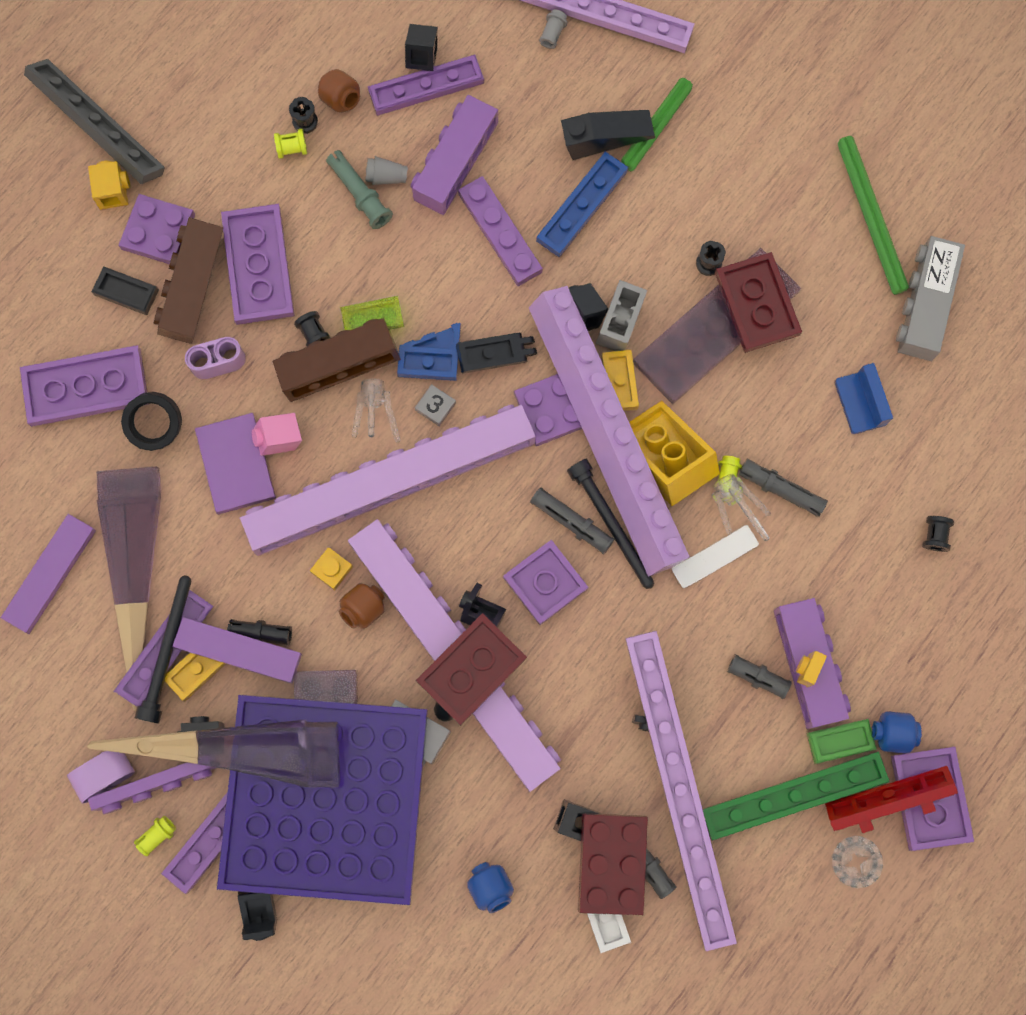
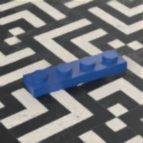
M605 151L538 234L536 242L557 257H560L626 175L628 167Z

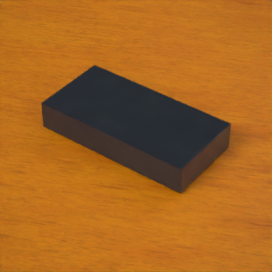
M103 266L91 292L94 296L148 315L159 289L157 286Z

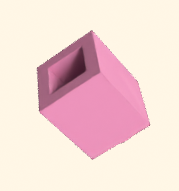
M295 413L262 417L258 420L254 429H252V440L254 446L259 447L261 456L296 450L302 438Z

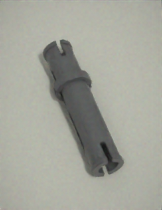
M748 458L738 474L761 486V490L764 492L770 491L809 511L816 517H820L828 500L778 475V471L774 469L770 471Z
M542 487L536 491L530 501L532 505L534 504L554 520L575 533V538L579 541L585 540L603 555L615 540V538L610 537L593 525L594 521L588 518L586 520L566 504L546 492Z

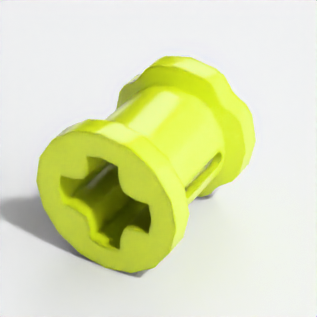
M302 128L298 129L295 133L283 135L274 133L279 159L289 154H307Z

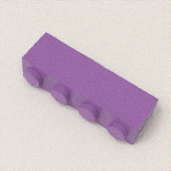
M467 95L463 103L459 102L452 115L453 120L451 124L444 126L439 136L438 146L435 150L431 149L425 159L426 166L421 173H416L411 183L414 201L443 216L498 124V109L470 95Z
M815 598L777 607L774 610V615L806 729L849 719L848 713L851 712L850 702L846 694L842 695L839 682H842V675L839 666L833 664L830 653L833 652V644L829 634L825 635L822 623L825 621L821 605H816ZM813 651H818L827 657L815 685L806 687L797 683L800 674L796 672L801 658L803 655L808 657Z

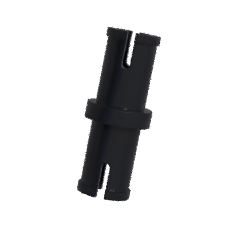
M231 619L227 631L267 643L289 646L292 640V626L266 624L264 620H258L254 623Z

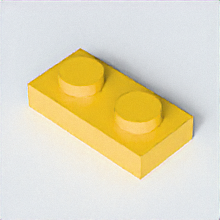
M632 350L603 352L601 356L602 364L623 410H637L639 402Z
M189 653L166 674L164 681L182 701L186 702L225 663Z

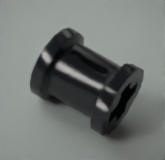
M306 97L295 98L289 105L293 126L297 131L302 128L304 134H308L314 131L318 125L313 102Z
M708 241L702 245L696 259V267L701 274L712 276L715 275L717 268L722 267L726 254L724 246L715 241Z
M317 311L308 312L294 322L295 327L300 329L305 337L307 347L314 341H324L331 338L318 320L320 316Z
M928 516L926 518V523L929 524L927 540L923 542L922 547L939 552L950 551L951 545L948 544L950 527L954 526V520L942 516Z

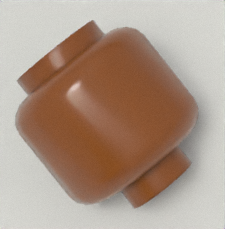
M334 69L321 77L318 85V96L331 109L343 113L352 110L360 100V87L357 81L347 73Z
M359 583L340 599L341 609L338 611L348 626L353 629L356 627L365 629L384 613L383 600L385 597L375 585L369 587L366 584Z

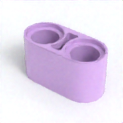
M223 337L189 348L185 354V362L188 368L199 379H209L236 371L244 365L246 360L240 344L231 337ZM236 350L234 357L230 359L223 358L226 351ZM208 358L204 366L195 367L198 359Z
M104 751L71 771L67 778L81 803L84 804L89 802L88 798L107 792L125 781L135 771L125 753Z

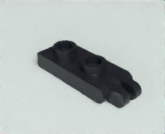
M519 332L458 342L456 349L461 373L527 362L528 356L537 354L536 348L525 349L524 345L535 343L534 336L522 338V333Z

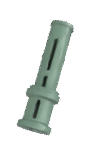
M340 150L334 151V154L337 156L336 159L331 153L326 159L327 164L331 166L356 199V208L365 213L370 220L369 225L372 229H379L391 220L393 213L380 202L379 194L376 190L369 189Z

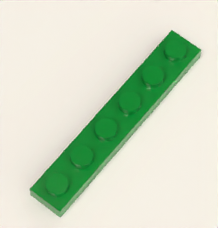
M874 752L704 808L703 813L710 840L713 841L890 781L880 753Z

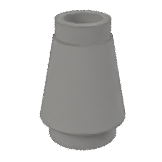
M375 156V159L367 158L365 181L372 182V185L406 183L408 166Z

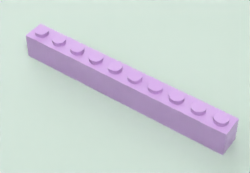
M565 286L542 292L531 304L529 310L646 573L649 577L670 569L690 556L569 288Z
M522 404L516 407L514 405L505 406L497 411L498 414L489 418L486 416L477 417L470 422L469 426L459 429V427L450 428L442 433V437L437 439L425 438L415 443L414 448L407 451L403 449L395 450L387 455V459L377 463L375 460L365 462L359 466V470L352 473L340 472L330 478L331 481L322 485L319 483L310 484L302 489V493L291 496V494L280 496L274 500L275 504L265 508L263 506H256L247 510L246 515L240 517L252 551L257 556L534 445L536 436Z
M377 519L348 539V542L435 661L466 629L459 620L453 623L447 614L451 611L448 604L441 596L438 598L434 597L429 590L433 587L431 581L423 571L418 574L412 567V564L415 562L414 558L405 547L400 550L394 540L398 537L389 524L386 523L382 526ZM503 682L473 715L528 791L531 792L561 769L557 764L561 759L551 745L547 748L544 747L539 740V737L543 734L532 720L528 723L520 714L524 708L514 695L508 698L502 689L506 685Z

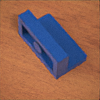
M875 363L862 366L858 373L835 380L834 383L852 434L884 427L893 419Z

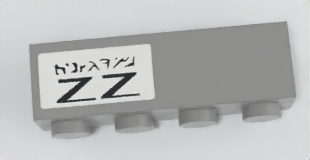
M930 236L925 245L920 244L915 257V262H919L918 269L913 271L909 282V288L912 289L911 298L908 297L902 311V314L906 315L905 323L900 325L896 335V341L900 342L898 353L931 362L940 353L965 248L964 244Z

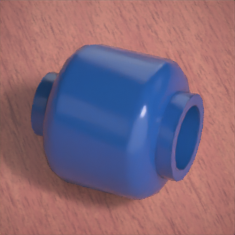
M887 711L881 714L878 721L873 722L872 738L877 740L880 749L884 752L906 754L912 752L914 747L920 745L922 736L921 725L919 722H916L910 713Z
M488 862L476 866L471 871L473 876L467 882V889L478 909L495 913L511 903L510 897L514 892V887L502 866H490Z

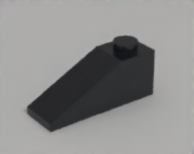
M649 110L592 112L561 120L566 147L572 160L655 138Z

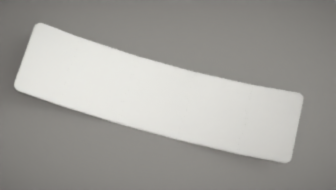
M745 525L710 547L672 567V571L682 588H686L757 547L759 542L749 526Z

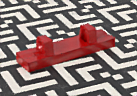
M943 766L827 802L825 806L833 831L859 824L862 833L874 830L871 822L873 819L921 805L924 815L936 811L933 801L958 794L948 766Z

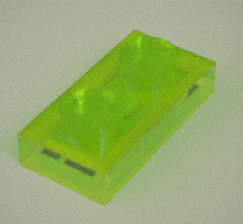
M398 296L340 307L345 330L358 328L371 319H381L383 317L390 330L404 327Z

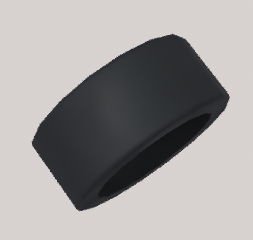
M148 392L140 394L127 404L123 410L121 424L123 433L130 443L139 449L153 451L163 449L174 441L181 430L182 416L179 407L173 399L162 393ZM145 404L159 405L169 415V429L159 438H146L135 428V413Z

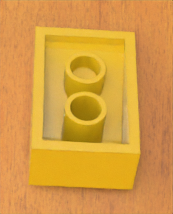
M662 400L629 422L663 498L671 506H674L720 474L716 452Z

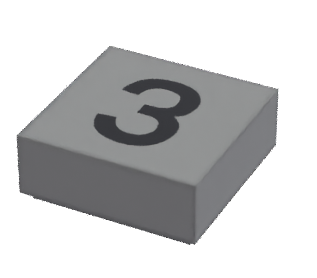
M431 384L416 405L415 411L440 427L455 406L456 400Z

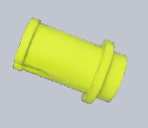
M724 455L722 461L718 462L721 468L715 491L734 495L738 469H742V465L740 464V458Z
M168 817L156 818L154 820L155 824L134 841L136 848L144 856H149L166 838L171 839L173 837L176 827Z

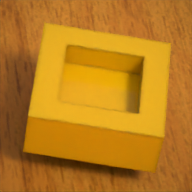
M328 547L310 569V572L333 590H336L353 568V565Z
M813 651L808 657L803 655L796 669V672L800 674L797 683L806 687L815 685L827 656L818 651Z

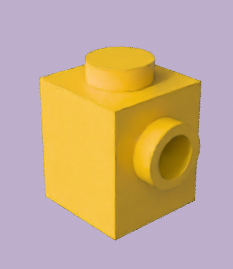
M105 160L98 162L96 165L88 166L92 198L100 210L129 205L126 190L130 188L129 176L127 171H122L117 161Z

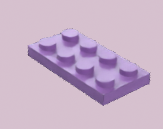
M279 204L221 212L236 325L295 316Z
M138 345L20 367L27 424L31 427L125 409L131 400L142 393H147L141 349Z

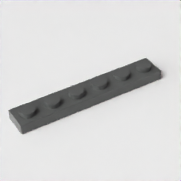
M49 59L25 66L24 76L140 184L163 175L165 167Z

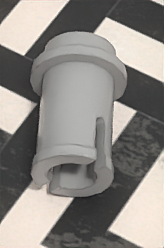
M554 9L551 13L547 14V24L539 39L542 46L549 49L556 48L561 31L568 24L566 20L567 15L564 12Z

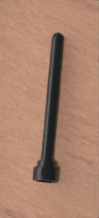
M587 458L577 462L567 469V473L572 481H576L578 485L582 484L644 588L651 589L654 586V580L651 576L648 577L639 555L594 483L591 464Z
M187 575L179 579L146 701L142 700L141 706H137L134 717L136 719L157 724L160 722L163 711H159L161 704H158L174 648L172 646L180 626L192 582L191 578Z

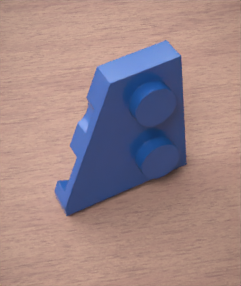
M461 323L452 324L449 329L436 334L432 332L424 335L420 340H412L400 345L399 355L401 360L398 361V377L457 381L458 354L456 344L460 342Z

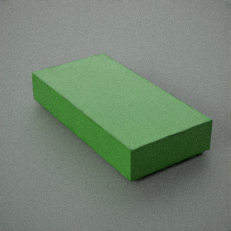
M869 719L806 733L814 764L877 750L875 741L872 738Z

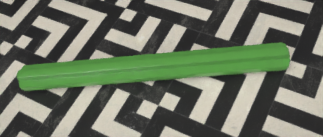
M843 137L839 140L838 147L889 286L894 295L904 293L909 288L854 137Z

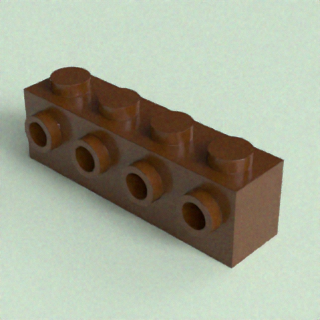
M191 217L188 218L186 226L180 225L176 242L181 243L179 253H172L169 269L174 270L171 281L165 279L161 297L166 298L163 308L157 307L153 324L158 325L157 335L192 344L224 227Z
M383 317L381 319H371L365 322L363 326L352 330L340 331L334 337L327 340L314 341L308 347L296 352H286L272 362L282 392L290 402L399 361L401 358L390 328Z

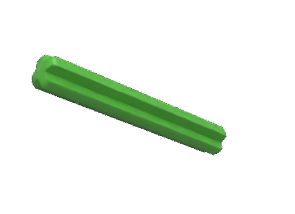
M680 78L652 116L651 120L655 138L632 144L623 156L621 163L628 167V171H634L691 92L693 87L691 81H688L686 78Z

